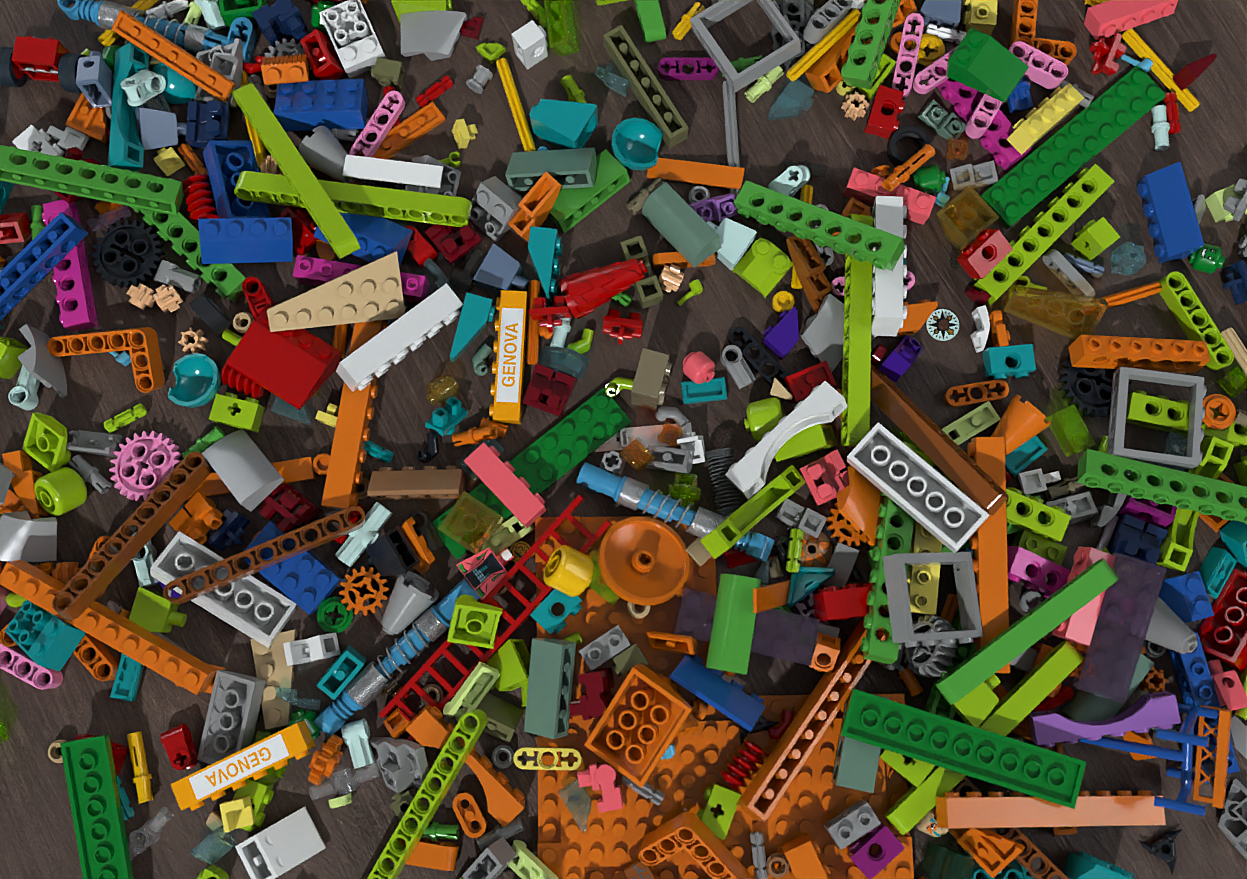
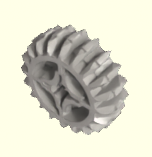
M920 616L918 621H913L914 634L956 631L951 623L940 616ZM937 640V645L922 646V642H918L916 647H905L903 655L906 656L904 662L917 675L934 678V676H941L943 672H947V666H953L951 660L956 657L954 652L959 647L955 644L941 645L940 640Z

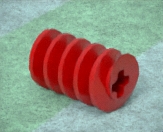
M205 174L190 176L182 182L188 212L190 213L189 218L194 223H198V219H218V215L214 214L217 211L216 207L212 206L215 204L214 199L210 198L213 194L212 191H209L211 188L210 183H207L209 177Z
M226 364L224 365L221 372V383L229 385V387L237 389L241 393L244 392L245 395L252 396L256 400L263 398L267 394L268 390Z
M744 740L743 743L746 750L738 748L737 750L741 756L732 755L735 764L726 763L729 772L720 771L723 779L741 794L739 786L744 788L748 786L744 779L753 780L750 771L758 772L759 769L756 763L763 765L762 755L769 756L753 741Z

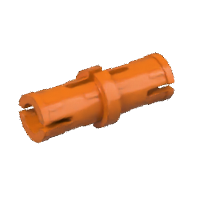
M494 425L482 428L471 427L468 431L453 433L452 441L456 442L454 443L456 447L465 444L477 445L481 441L496 439L497 429L492 430L496 428Z

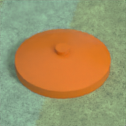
M630 517L616 523L604 536L598 552L600 573L608 587L622 599L646 606L666 602L679 592L688 577L690 560L681 537L667 524L649 517Z

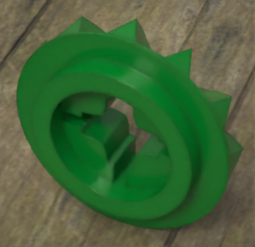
M328 598L320 605L317 612V620L321 628L326 632L340 633L350 627L354 618L353 609L351 611L346 609L349 603L342 604L343 598ZM338 609V613L344 615V617L337 618L334 624V618L327 615V613L335 612Z

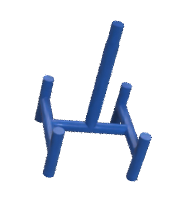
M1177 703L1179 713L1187 714L1180 731L1176 732L1158 728L1157 738L1181 742L1182 751L1102 736L1099 740L1080 739V742L1101 747L1182 761L1181 769L1167 767V776L1181 778V787L1177 799L1173 800L1155 796L1154 806L1205 816L1206 806L1187 803L1195 780V772L1192 771L1193 745L1208 747L1209 737L1193 735L1194 724L1198 716L1219 719V710ZM1201 773L1200 781L1205 778L1202 773Z

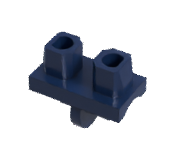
M1241 260L1223 268L1227 283L1223 284L1222 287L1223 290L1230 289L1235 305L1247 302V264H1245L1244 260Z
M229 508L222 513L223 516L221 518L225 522L218 529H210L207 532L209 536L207 542L222 551L227 547L230 548L234 542L241 545L244 540L240 536L245 531L244 528L251 522L246 516Z

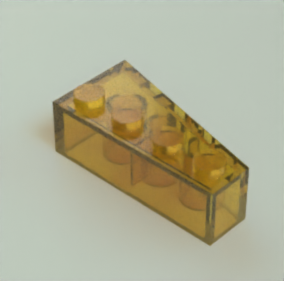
M1011 285L1002 303L1003 311L1076 340L1080 335H1092L1108 307V303L1105 298Z

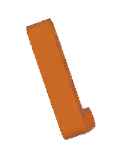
M1013 0L1009 48L1013 43L1021 41L1068 66L1077 53L1073 43L1035 38L1038 0Z
M151 327L67 334L52 337L47 342L49 353L56 357L129 350L135 384L139 391L148 393L162 388L165 384L156 331Z
M7 624L0 632V642L7 647H17L18 645L5 632L8 627ZM86 633L73 654L97 680H115L119 661L100 640ZM92 649L96 652L94 659L90 656ZM107 665H109L111 670L108 676L105 673Z
M684 812L644 836L639 859L645 865H657L685 849L712 879H755L703 821L692 812Z

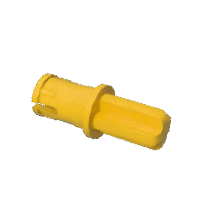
M695 2L688 13L682 15L681 21L672 31L676 40H682L689 30L692 29L690 19L705 10L703 5L698 10L701 3Z

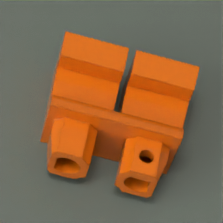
M198 491L185 504L187 510L182 508L171 519L169 524L177 533L180 531L203 545L207 541V532L210 529H218L222 524L221 517L223 514L216 508L213 500Z

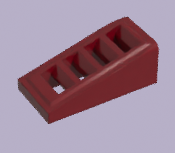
M1212 53L1184 66L1172 79L1180 90L1186 89L1214 62L1217 55Z

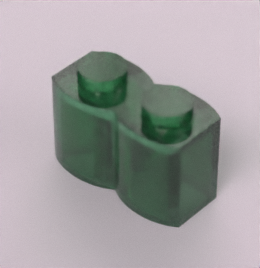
M928 841L921 869L926 871L927 877L931 879H971L976 859L944 845Z

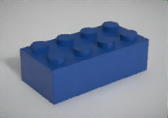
M364 79L312 80L308 82L278 84L274 115L285 132L312 131L318 126H326L329 130L336 128L337 130L364 129L369 100Z
M269 521L245 550L286 533L276 526L277 522ZM288 540L284 544L286 551H291L296 547L294 540ZM271 549L263 551L261 557L263 560H270L274 552ZM310 550L259 571L261 575L309 615L314 614L319 609L320 605L344 579ZM244 559L249 565H251L250 559Z

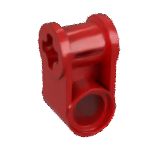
M405 226L413 231L411 238H414L409 241L406 250L414 262L422 269L436 258L438 254L415 227Z
M252 276L243 281L242 290L255 319L267 307L275 306L266 285L262 281ZM258 284V290L251 293L252 286Z
M182 723L161 733L162 745L174 769L184 770L196 766L198 763V753L193 743L191 732L186 724ZM186 755L187 759L183 763L182 759L185 758Z

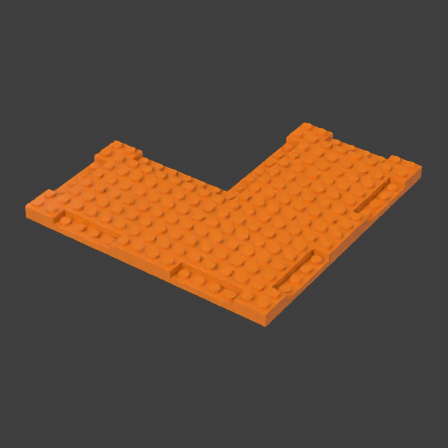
M578 516L575 518L594 535L607 520L614 526L619 521L630 517L653 518V516ZM539 517L535 521V542L558 517ZM659 517L655 518L656 520H659L664 523V519ZM568 519L556 531L577 551L589 540ZM675 520L667 521L665 524L670 526L681 537L686 548L698 538L686 532L687 525L680 523L675 528ZM607 530L585 554L592 558L594 571L591 583L578 595L583 600L580 603L582 606L581 610L574 617L570 614L564 620L567 625L558 634L555 631L549 634L537 622V638L563 640L575 632H578L583 642L577 644L575 649L571 701L579 699V696L586 694L585 684H579L578 675L591 670L579 650L619 625L631 644L618 654L636 643L648 661V664L645 666L657 675L665 674V677H670L686 654L650 649L647 631L695 638L698 641L695 655L704 660L702 665L706 667L717 600L715 559L710 557L699 567L689 556L690 567L688 577L679 592L666 602L650 605V611L645 617L635 618L628 612V601L615 594L605 583L600 573L598 552L600 544L608 532ZM551 536L541 549L550 557L562 545ZM536 553V576L545 584L543 575L546 562ZM536 585L537 597L542 592V590ZM556 603L552 607V612L556 616H561L565 611L562 603ZM635 604L634 608L636 611H641L643 605ZM615 656L594 670L612 667L611 665L615 663L613 661ZM612 667L614 687L610 690L611 694L615 696L628 673L626 672L618 677ZM673 680L682 697L689 705L692 700H696L698 696ZM869 693L887 697L891 701L905 705L903 693ZM810 694L757 696L764 700L762 705L765 706L762 715L766 718V721H781L774 726L777 727L782 723V711H794L795 718ZM845 702L766 822L752 819L737 806L725 841L719 839L753 877L755 867L753 866L751 849L753 844L750 840V833L761 831L764 838L762 845L765 847L766 859L773 853H781L786 857L781 845L808 834L810 841L816 840L821 851L817 855L820 863L825 861L831 875L827 877L828 879H868L847 855L851 844L841 850L824 826V823L859 800L864 799L868 802L879 821L905 847L902 852L872 879H914L910 831L901 835L885 818L887 811L907 792V780L879 758L873 793L837 786L831 782ZM708 704L705 718L697 720L699 729L684 736L683 734L676 736V739H673L671 742L675 747V755L670 759L660 760L647 780V783L653 786L654 790L664 793V799L661 804H654L650 798L643 797L632 790L631 786L628 787L621 782L623 774L617 770L615 781L616 784L621 783L624 801L623 809L600 813L597 802L599 798H603L601 789L593 791L592 785L579 787L577 772L589 769L591 763L598 762V764L606 762L584 746L603 714L590 720H583L582 715L573 717L570 715L568 735L551 739L537 735V747L576 748L582 755V762L575 770H538V859L559 879H628L624 869L640 860L639 853L646 834L684 812L697 814L698 809H703L706 802L703 799L707 785L712 786L713 781L734 789L723 779L720 771L729 772L726 763L735 764L732 755L741 756L737 750L738 748L746 750L744 743L742 745L740 743L741 725ZM769 730L753 734L748 733L744 739L749 742L753 741L769 755L778 743L775 739H770ZM544 752L541 760L545 765H551L554 763L555 757L551 752ZM558 752V766H562L561 760L569 761V765H573L574 761H578V757H574L572 752L569 753L568 757H561L562 752ZM762 755L764 762L768 757ZM756 763L758 769H760L762 765ZM750 771L754 778L757 772ZM744 779L749 786L752 780ZM739 786V789L742 792L741 796L747 788ZM717 804L716 807H711L713 815H716L717 812H722L720 804ZM867 833L858 839L861 841L867 835ZM877 843L870 845L869 854L874 855L879 851ZM685 849L657 865L651 866L660 879L711 878ZM775 861L773 863L774 869H779L781 867L780 861ZM789 864V871L784 877L774 878L768 874L767 879H796Z

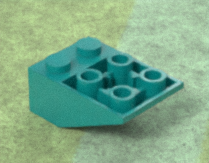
M531 226L528 250L547 302L552 305V298L557 296L558 287L555 277L559 278L560 274L558 256L562 257V237H558L557 229Z
M27 599L5 630L38 666L57 671L63 668L86 634L84 631Z
M1079 850L1078 854L1069 852L1063 874L1068 879H1134L1135 874L1113 863L1096 858Z

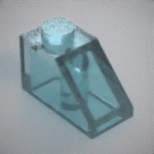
M798 79L790 81L770 108L767 119L773 121L800 116L804 110L808 111L815 100L812 98L815 90Z
M543 346L537 364L553 369L555 373L558 371L576 379H583L590 359L573 349Z

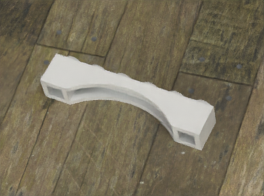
M826 381L821 385H817L804 401H800L788 416H784L778 422V425L771 432H767L755 447H751L738 463L731 465L725 474L729 481L749 500L765 485L771 461L785 442L806 428L832 422L848 407L845 398Z

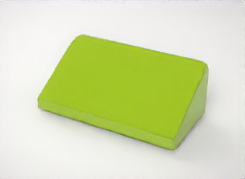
M883 53L871 89L857 87L863 95H866L867 99H872L879 85L883 84L894 69L896 61Z

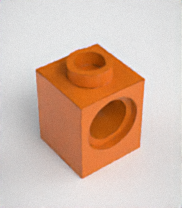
M818 632L810 653L809 667L819 672L832 674L840 652V638Z

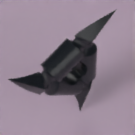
M790 526L786 535L773 538L775 541L773 548L785 565L788 561L789 540H791Z
M761 714L758 724L753 727L751 732L743 726L740 727L741 745L748 733L753 734L763 730L767 731L781 721H766V718Z
M1182 830L1167 832L1165 835L1154 840L1152 844L1138 840L1150 854L1168 862L1171 874H1173L1177 859L1175 857L1176 846L1174 839ZM1164 844L1167 846L1166 852L1161 851V847Z

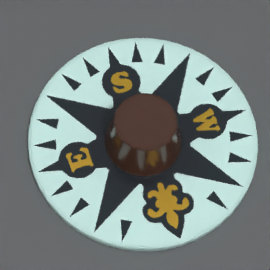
M938 309L927 319L926 326L933 338L947 341L957 334L959 321L953 312L946 309Z

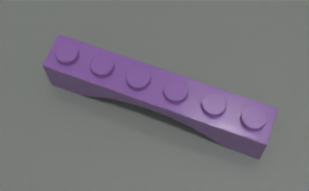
M1168 691L1144 694L1125 712L1100 721L1073 720L1061 716L1050 709L1030 712L1027 715L1031 740L1042 748L1053 747L1056 742L1074 744L1078 742V739L1082 738L1099 740L1102 738L1101 735L1124 736L1125 732L1133 730L1135 733L1148 732L1149 728L1152 727L1170 729L1173 728V724L1181 723L1176 695Z

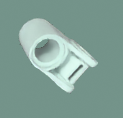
M143 69L121 81L120 85L126 91L128 104L130 106H140L157 94L162 93L166 87V80L160 74Z
M803 165L790 166L780 176L775 178L768 185V188L793 197L809 181L810 171Z

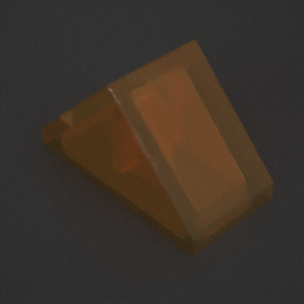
M640 437L634 439L619 453L638 472L655 459V456Z

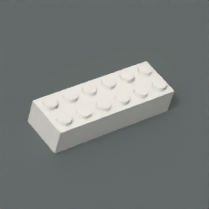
M876 196L871 213L874 228L904 239L906 238L907 225H903V219H906L907 206L903 205V197ZM904 245L905 250L893 271L888 269L881 270L872 264L871 335L897 336L898 330L903 328V319L907 317V306H903V299H906L907 285H903V278H906L907 265H903V258H906L907 245ZM875 247L873 248V251H876L881 247Z
M446 283L342 360L337 367V374L352 392L357 389L362 391L371 384L375 375L379 378L385 374L392 362L395 365L398 364L409 353L408 350L415 351L423 344L427 336L431 339L440 332L444 323L448 326L456 320L457 316L461 313L459 309L463 303Z
M879 422L847 456V462L954 554L989 516L988 513Z
M179 531L150 567V573L153 578L167 585L173 580L224 559ZM221 568L217 572L218 579H224L228 575L227 568ZM251 575L191 600L267 648H270L295 612L297 606L296 603ZM200 577L195 580V589L204 587L205 578ZM175 587L173 589L182 595L181 587Z

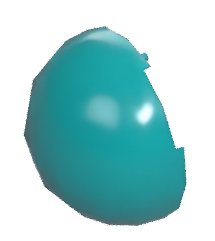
M162 62L153 65L151 71L162 75L166 80L164 91L157 94L160 99L171 104H185L195 99L198 85Z
M630 118L623 120L616 126L612 134L611 146L614 155L622 165L632 170L643 171L652 168L658 160L657 154L663 133L654 123L646 119Z
M194 353L185 355L174 363L173 372L176 377V384L174 388H169L168 398L180 406L195 408L203 406L215 398L220 388L221 374L217 364L205 354Z

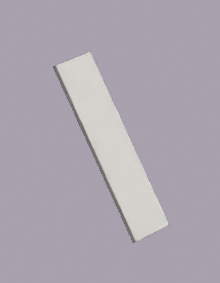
M346 155L343 169L344 177L440 188L443 174V166Z
M691 422L682 428L678 424L624 428L594 452L648 448L649 445L662 447L679 446L680 444H677V439L683 438L682 434L692 432Z

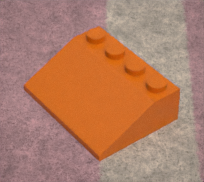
M640 663L631 669L584 746L639 787L643 788L693 708L659 675Z

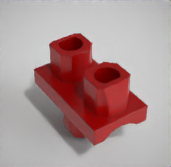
M1115 33L1112 38H1100L1099 42H1093L1090 45L1089 51L1094 54L1092 58L1095 60L1091 73L1097 75L1103 72L1110 76L1118 71L1120 65L1113 59L1114 57L1116 59L1122 57L1127 48L1120 42L1121 34Z
M565 296L554 297V307H547L546 298L538 297L533 299V309H529V316H532L533 321L540 320V327H548L549 333L555 332V326H562L563 318H572V312L565 301Z
M610 309L607 316H604L603 333L610 334V337L618 338V344L622 345L623 339L641 338L643 321H641L640 313L631 312L629 313V318L626 319L620 318L621 312L619 310Z

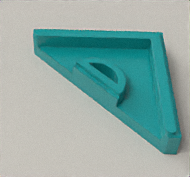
M800 566L799 571L791 575L787 606H794L835 576V569Z

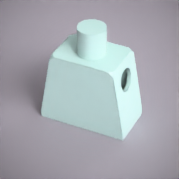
M725 218L719 227L708 220L706 223L719 235L722 247L715 252V256L732 271L755 240L757 232L728 218Z

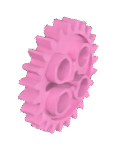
M143 431L142 437L134 433V440L127 437V445L119 444L122 450L120 452H113L118 456L117 459L110 460L111 463L115 464V467L109 469V471L116 474L110 478L117 482L114 487L120 490V494L127 495L128 499H135V501L142 503L181 462L178 459L182 457V453L176 452L179 446L173 444L174 441L172 439H166L167 436L160 433L158 435L154 431L150 434ZM145 449L144 455L140 457V452ZM164 457V462L159 465V460ZM135 468L134 474L130 477V471ZM154 477L153 483L149 485L150 478Z

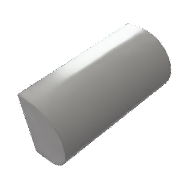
M649 445L643 465L648 469L689 474L692 469L693 454L691 450Z

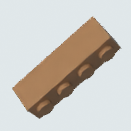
M425 466L423 470H415V467H401V471H393L391 467H380L379 471H372L367 496L375 500L464 498L465 472L459 469V466H446V470H437L436 466Z

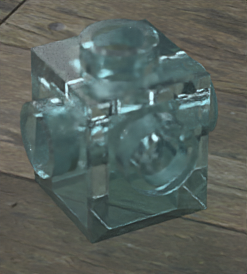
M1133 242L1122 243L1111 254V273L1129 276L1134 275L1143 268L1146 263L1144 246H1138Z

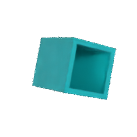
M541 99L538 105L535 104L529 114L533 134L561 150L584 148L598 125L597 106L590 103Z

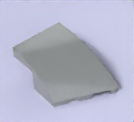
M421 11L401 14V54L404 57L424 53L431 61L451 57L454 45L460 36L459 30L464 20H467V14L458 11Z
M240 38L234 39V43L222 46L220 44L210 50L197 53L196 58L236 83L233 90L241 86L243 44ZM198 86L194 99L198 104H207L208 101L222 102ZM231 93L228 101L225 103H229L230 107H236L237 102Z
M829 293L824 296L818 313L807 319L801 333V338L809 346L815 358H819L821 362L827 361L832 373L843 357L844 304Z
M25 324L19 330L31 347L17 358L30 375L42 382L46 387H53L58 395L64 398L67 395L66 374L60 356L51 355L47 349V342L50 337L46 333Z
M28 511L2 513L0 517V561H16L21 559L25 562L56 561V517L31 519Z
M372 737L369 739L370 745L376 749L379 756L376 763L388 788L396 793H400L413 785L418 788L421 787L429 773L424 746L400 738Z
M1234 779L1218 827L1247 860V788L1237 779Z

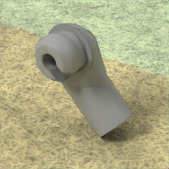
M661 406L655 413V417L659 421L672 418L681 428L689 422L676 407Z

